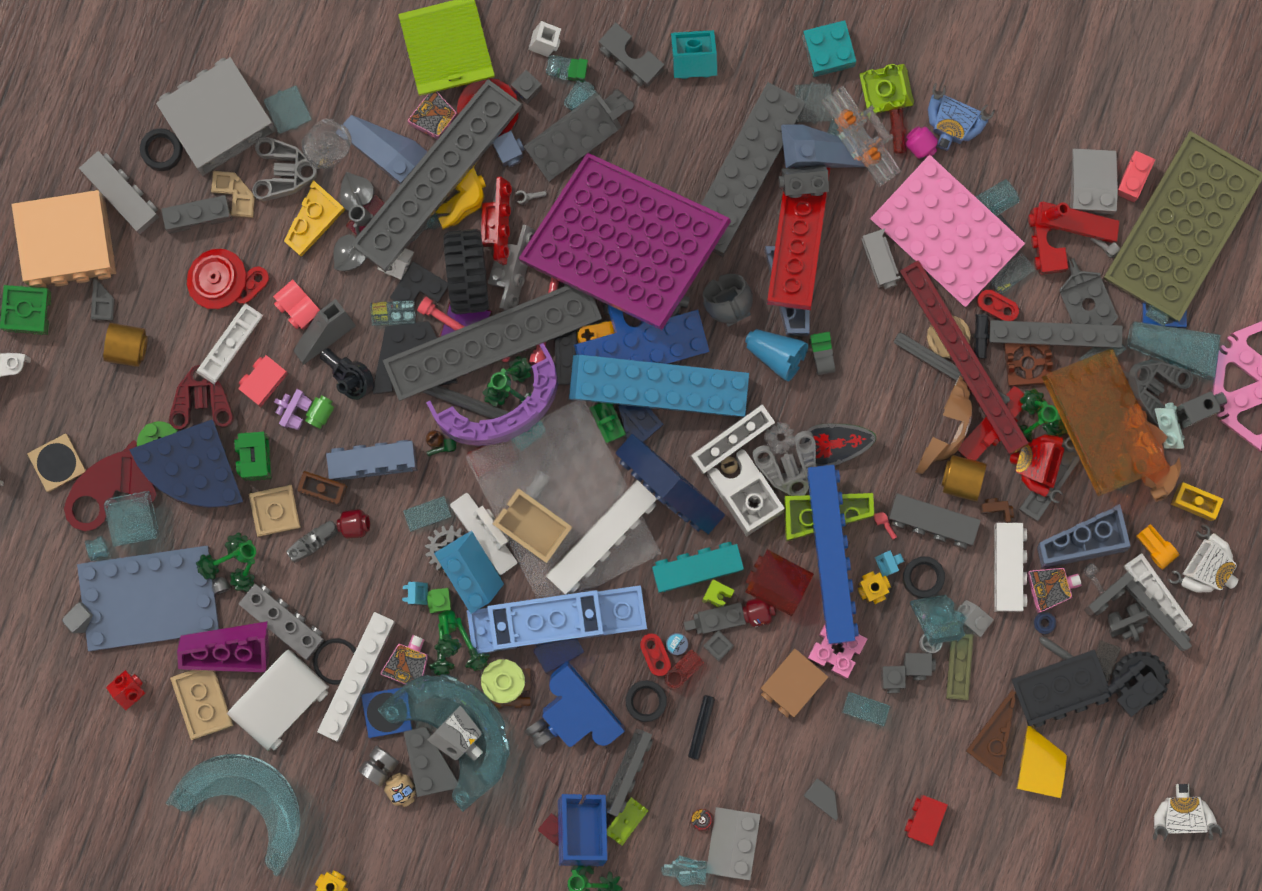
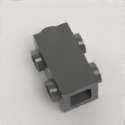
M825 165L782 169V176L778 177L779 188L783 189L785 195H789L791 198L801 197L802 194L819 196L823 195V192H829L828 170Z

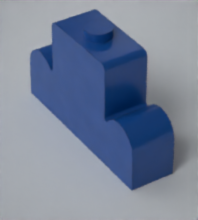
M566 661L551 674L549 687L551 692L558 697L543 708V718L550 725L548 728L555 737L559 735L568 747H572L592 731L594 742L605 746L625 732L622 722L569 661Z

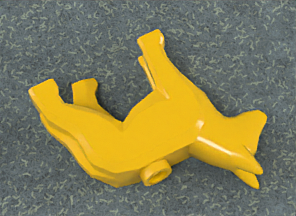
M475 165L455 188L458 193L447 203L442 204L436 211V214H449L438 218L443 230L459 224L465 217L481 208L485 197L482 188L486 187L482 175L477 176L474 169Z

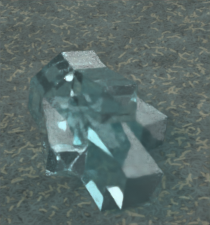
M678 856L670 865L664 864L661 872L663 876L677 877L682 887L694 884L705 885L707 862Z

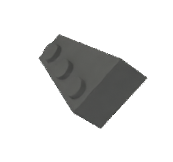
M427 727L404 731L417 797L462 788L440 749L427 740L431 736Z

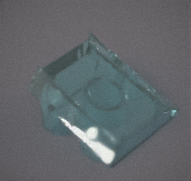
M947 595L917 599L910 602L931 647L937 643L955 640L958 642L965 635L963 630L965 616L959 611H954L955 603Z

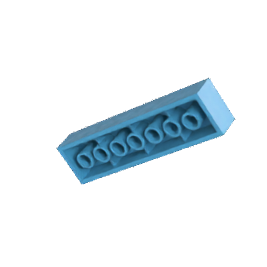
M573 355L569 399L745 417L749 373L588 355Z

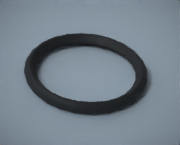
M333 638L323 642L315 651L313 666L316 674L324 682L340 685L342 679L331 680L320 672L318 667L319 653L325 646L332 643H341L348 646L353 654L356 648L344 639Z

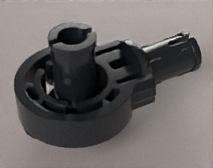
M329 348L321 353L319 358L333 369L332 374L338 381L336 387L340 393L345 394L350 399L358 400L369 395L374 389L373 377L366 365L358 361L352 362L347 357L341 359Z

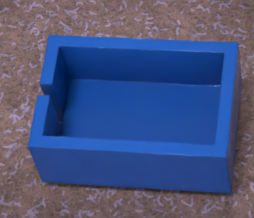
M562 794L558 799L559 866H603L606 863V795H585L582 804H579L582 794Z

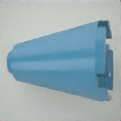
M758 329L754 332L750 331L745 340L747 349L786 381H790L800 369L798 364L800 360L804 361L808 351V344L802 340Z

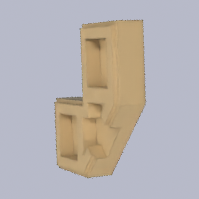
M213 171L211 193L233 195L231 216L253 218L255 196L235 172Z

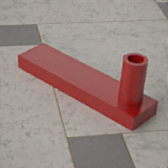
M1042 201L1038 206L1036 222L1038 225L1110 243L1117 242L1119 220L1071 209L1064 202L1055 205Z

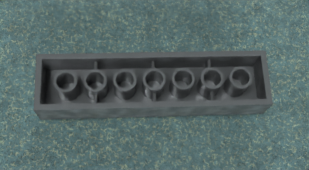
M767 82L701 203L702 206L718 212L731 220V223L712 251L721 257H724L783 148L781 125H795L806 104L805 101Z

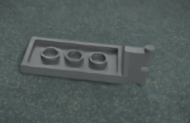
M619 89L614 90L613 94L605 100L596 92L526 144L524 148L545 178L551 181L622 128L617 117L625 111L631 110L634 104Z

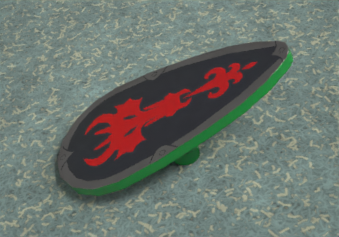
M818 424L807 430L813 434L815 439L816 467L838 465L853 459L868 450L876 441V434L857 425ZM803 438L801 444L807 443L811 439Z

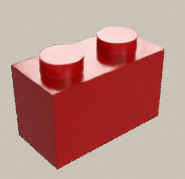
M921 795L920 799L916 798L912 810L915 811L912 819H908L904 829L907 832L906 837L933 846L948 804Z

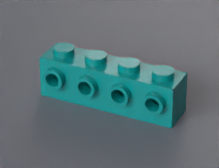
M726 542L719 545L720 549L711 551L710 547L698 550V555L690 556L689 553L676 556L677 560L668 562V559L656 561V566L652 567L658 593L743 571L744 568L737 544L732 545V542Z

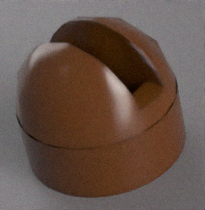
M432 430L426 435V443L431 448H438L443 443V436L439 431ZM438 434L439 437L431 444L429 441Z

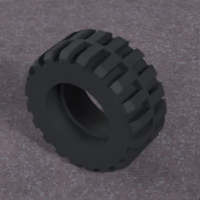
M478 229L448 231L443 237L451 312L456 315L485 312L489 309L481 231Z

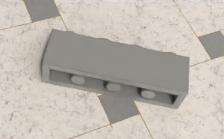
M97 151L79 169L140 235L159 218L155 213L158 209L150 200L146 203L141 198L143 193L136 185L131 187L128 184L127 180L129 177L121 169L117 171L112 166L115 162L107 153L102 155Z

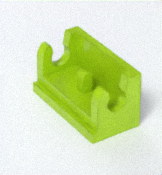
M713 579L702 602H709L717 607H723L725 605V602L722 600L723 595L724 597L731 598L734 590Z
M631 797L626 803L624 811L619 813L608 827L607 835L623 846L649 810Z

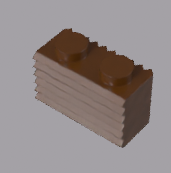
M303 471L297 490L300 494L303 493L317 500H324L330 504L340 506L347 486Z

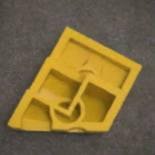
M1027 726L1016 789L1061 798L1067 755L1034 728Z

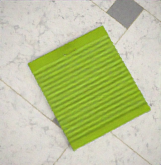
M452 0L398 14L419 96L495 77L475 0Z

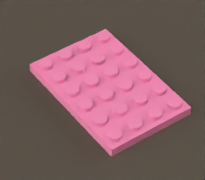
M931 155L918 166L870 218L881 229L885 228L884 232L915 261L919 260L922 267L965 307L1025 245L1013 231Z

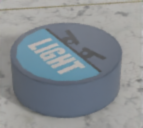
M680 633L670 635L666 641L667 650L673 655L683 654L688 648L687 638Z

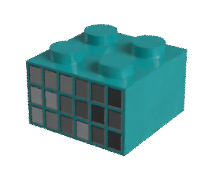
M845 20L803 31L802 38L813 77L855 67L856 58Z

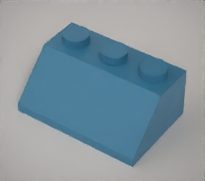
M472 530L434 553L470 614L490 603L504 585Z

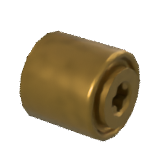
M110 323L105 338L103 360L105 362L139 367L141 362L144 361L147 349L148 336L146 335V330L139 327Z
M952 455L950 461H947L941 486H944L943 493L977 501L987 463Z

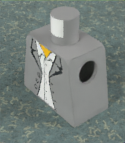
M461 706L427 739L454 760L459 759L466 753L475 761L483 753L474 743L481 736V731Z

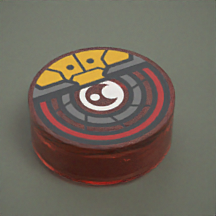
M705 809L696 810L691 816L692 826L698 831L708 830L713 824L712 814Z

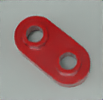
M257 266L247 272L246 285L243 289L247 291V295L239 297L235 302L239 304L249 303L268 285L269 274L264 268ZM261 275L262 281L256 282L255 277Z
M985 290L978 296V307L985 313L1000 321H1014L1017 318L1019 308L1014 301L993 290ZM984 299H991L992 304L986 305ZM1005 308L1010 309L1011 315H1005L1003 310Z
M656 634L645 635L640 642V647L649 670L656 676H664L671 667L664 645ZM649 641L655 642L654 649L647 647ZM662 661L664 667L657 669L655 667L656 662Z

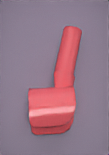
M884 512L874 514L876 525L884 524L892 540L897 538L889 524L887 515Z

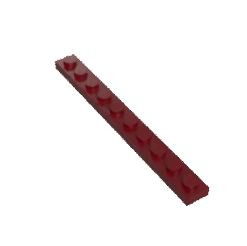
M919 260L900 270V274L1009 456L1029 445Z

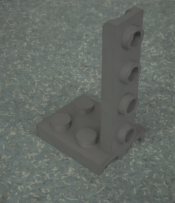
M1129 572L1121 576L1084 609L1089 616L1094 613L1098 616L1109 607L1107 602L1110 599L1115 601L1126 592L1125 588L1179 650L1185 651L1192 646L1189 643L1191 641L1190 637L1183 630L1179 632L1174 626L1176 624L1174 619L1169 614H1163L1160 610L1161 605L1153 597L1150 599L1145 593L1146 588L1139 581L1135 582L1133 580L1134 577Z

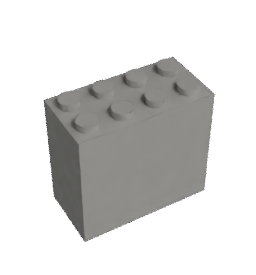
M231 57L220 59L214 64L215 67L210 70H202L196 75L197 78L191 82L185 81L177 87L178 90L173 93L167 92L159 98L160 101L156 103L202 176L256 144L260 138L267 137L276 131Z

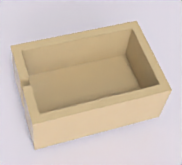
M517 488L506 503L510 507L508 509L503 507L492 524L547 563L572 526Z

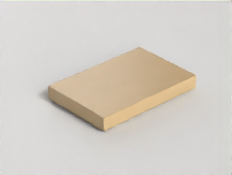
M191 670L170 677L191 740L234 726L231 717L227 715L229 710L216 671Z

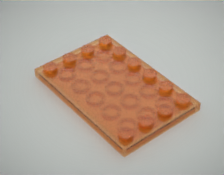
M1112 348L1042 376L1098 497L1168 467Z

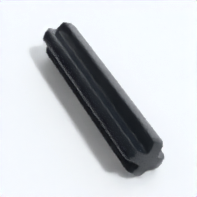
M704 695L688 754L689 758L695 760L700 758L715 702V698L712 696Z

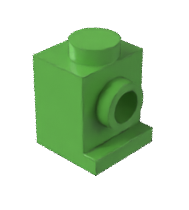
M449 588L434 589L428 592L427 599L430 614L452 611Z

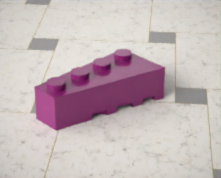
M268 621L181 635L177 650L178 669L266 672L269 661Z

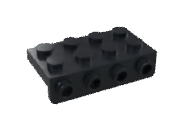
M1095 649L1011 679L1028 726L1033 725L1034 728L1045 725V720L1053 717L1054 720L1067 717L1066 713L1075 710V713L1087 710V705L1096 703L1098 706L1109 702L1108 698L1112 696L1107 690L1108 684Z

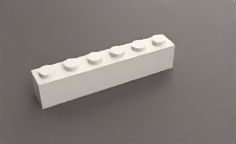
M636 480L548 572L546 577L565 595L568 592L572 594L580 586L578 581L583 576L588 578L596 569L594 567L595 563L598 560L603 562L611 553L609 549L614 544L618 546L626 538L624 533L629 528L633 530L641 522L639 517L644 512L649 514L655 508L656 504L654 502L657 498Z
M376 612L373 613L317 731L318 733L337 742L340 741L392 632L395 621Z

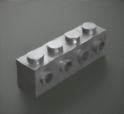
M254 584L239 602V605L259 622L268 621V629L303 658L309 660L324 642V639L321 637L323 633L314 625L309 628L304 623L306 619L297 611L292 614L287 610L289 605L281 598H278L276 601L270 596L272 591L264 584L260 587Z

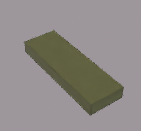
M951 633L946 699L969 700L974 634Z

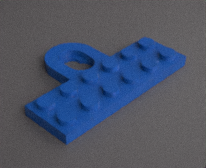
M608 305V310L615 333L574 345L577 355L662 364L710 352L698 310L670 317L664 328L660 330L643 321L639 326L631 327L625 322L623 311Z

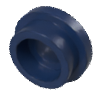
M1048 612L1039 613L1034 619L1035 629L1041 634L1051 633L1056 627L1055 617ZM1042 619H1046L1049 624L1047 627H1043L1041 625Z

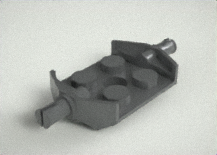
M1075 258L1071 259V261L1068 260L1067 263L1071 274L1069 279L1059 289V292L1072 323L1113 325L1118 319V315L1102 281L1101 274L1081 271L1077 266ZM1085 299H1091L1094 301L1095 307L1087 311L1082 307V302Z

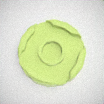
M499 659L491 662L484 669L481 677V686L484 694L490 700L497 703H509L521 695L525 686V677L522 669L516 663Z

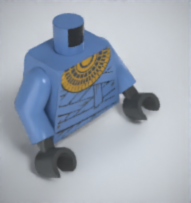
M935 83L932 90L933 95L928 106L929 123L934 127L933 132L940 135L937 147L948 151L952 141L961 144L963 140L969 141L979 135L988 123V119L993 117L996 110L994 109L991 114H987L985 109L988 104L981 111L945 96V85L942 91H936L937 83Z

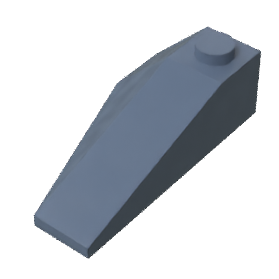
M353 115L337 130L339 134L399 185L427 153L414 140Z

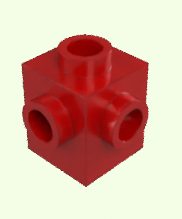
M126 670L106 687L113 699L125 710L146 694L141 687L144 684L136 674L131 676Z

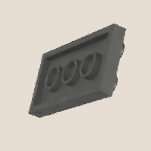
M637 728L635 729L607 794V813L617 817L619 813L624 811L626 795L628 792L631 793L635 785V780H633L635 774L640 772L643 767L644 760L642 758L645 751L648 752L652 746V734Z

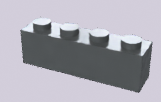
M898 493L895 495L888 520L892 521V526L904 529V526L911 527L914 533L925 535L926 532L934 535L933 539L946 542V539L954 541L955 546L967 549V546H973L981 521Z

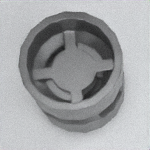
M375 746L369 755L370 760L365 761L358 771L376 785L382 787L388 779L387 773L393 772L399 761L380 747ZM377 760L385 764L383 769L375 765Z

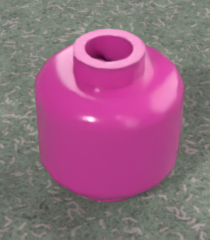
M917 126L906 136L908 139L906 146L917 158L933 156L937 152L935 147L938 144V139L927 127L920 128Z

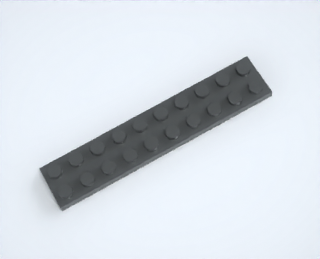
M488 79L351 243V246L386 272L519 112L522 104Z
M567 285L384 359L383 363L398 400L401 401L599 321L602 317L592 296Z

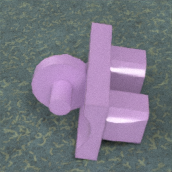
M298 389L289 404L287 403L291 396L288 394L284 395L282 401L277 398L274 403L279 405L275 412L276 414L281 416L284 409H286L279 422L286 429L289 427L299 430L304 420L294 414L297 408L308 412L312 401Z

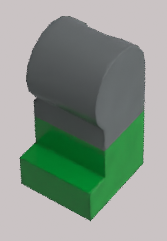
M830 332L810 335L809 341L817 375L835 373Z

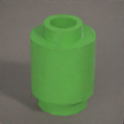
M322 395L320 398L315 397L306 413L307 418L305 422L321 429L322 425L325 426L335 408L331 405L333 401Z

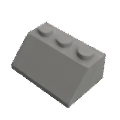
M716 807L706 873L751 880L760 814Z

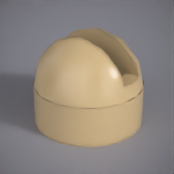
M730 456L726 457L721 461V470L725 474L735 473L738 468L737 460ZM734 461L735 465L724 468V464Z

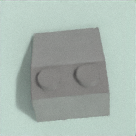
M1073 149L1070 208L1095 215L1113 216L1117 212L1118 194L1116 151Z

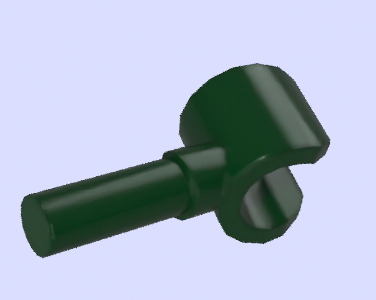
M444 439V446L427 451V456L440 452H454L456 450V441Z

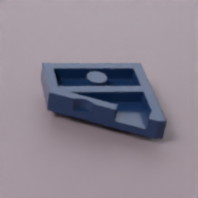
M618 406L627 439L633 433L642 442H645L664 425L648 407Z

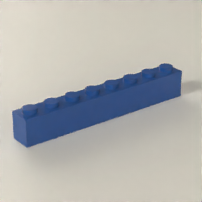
M834 465L808 467L807 477L827 645L854 642L855 637L859 636L858 625L853 623L852 615L856 614L855 601L850 600V593L853 592L852 579H848L847 571L851 570L850 559L845 557L844 550L848 548L847 535L842 533V527L845 526L844 513L840 514L839 505H843L842 492L837 491V483H840L839 469L835 470Z

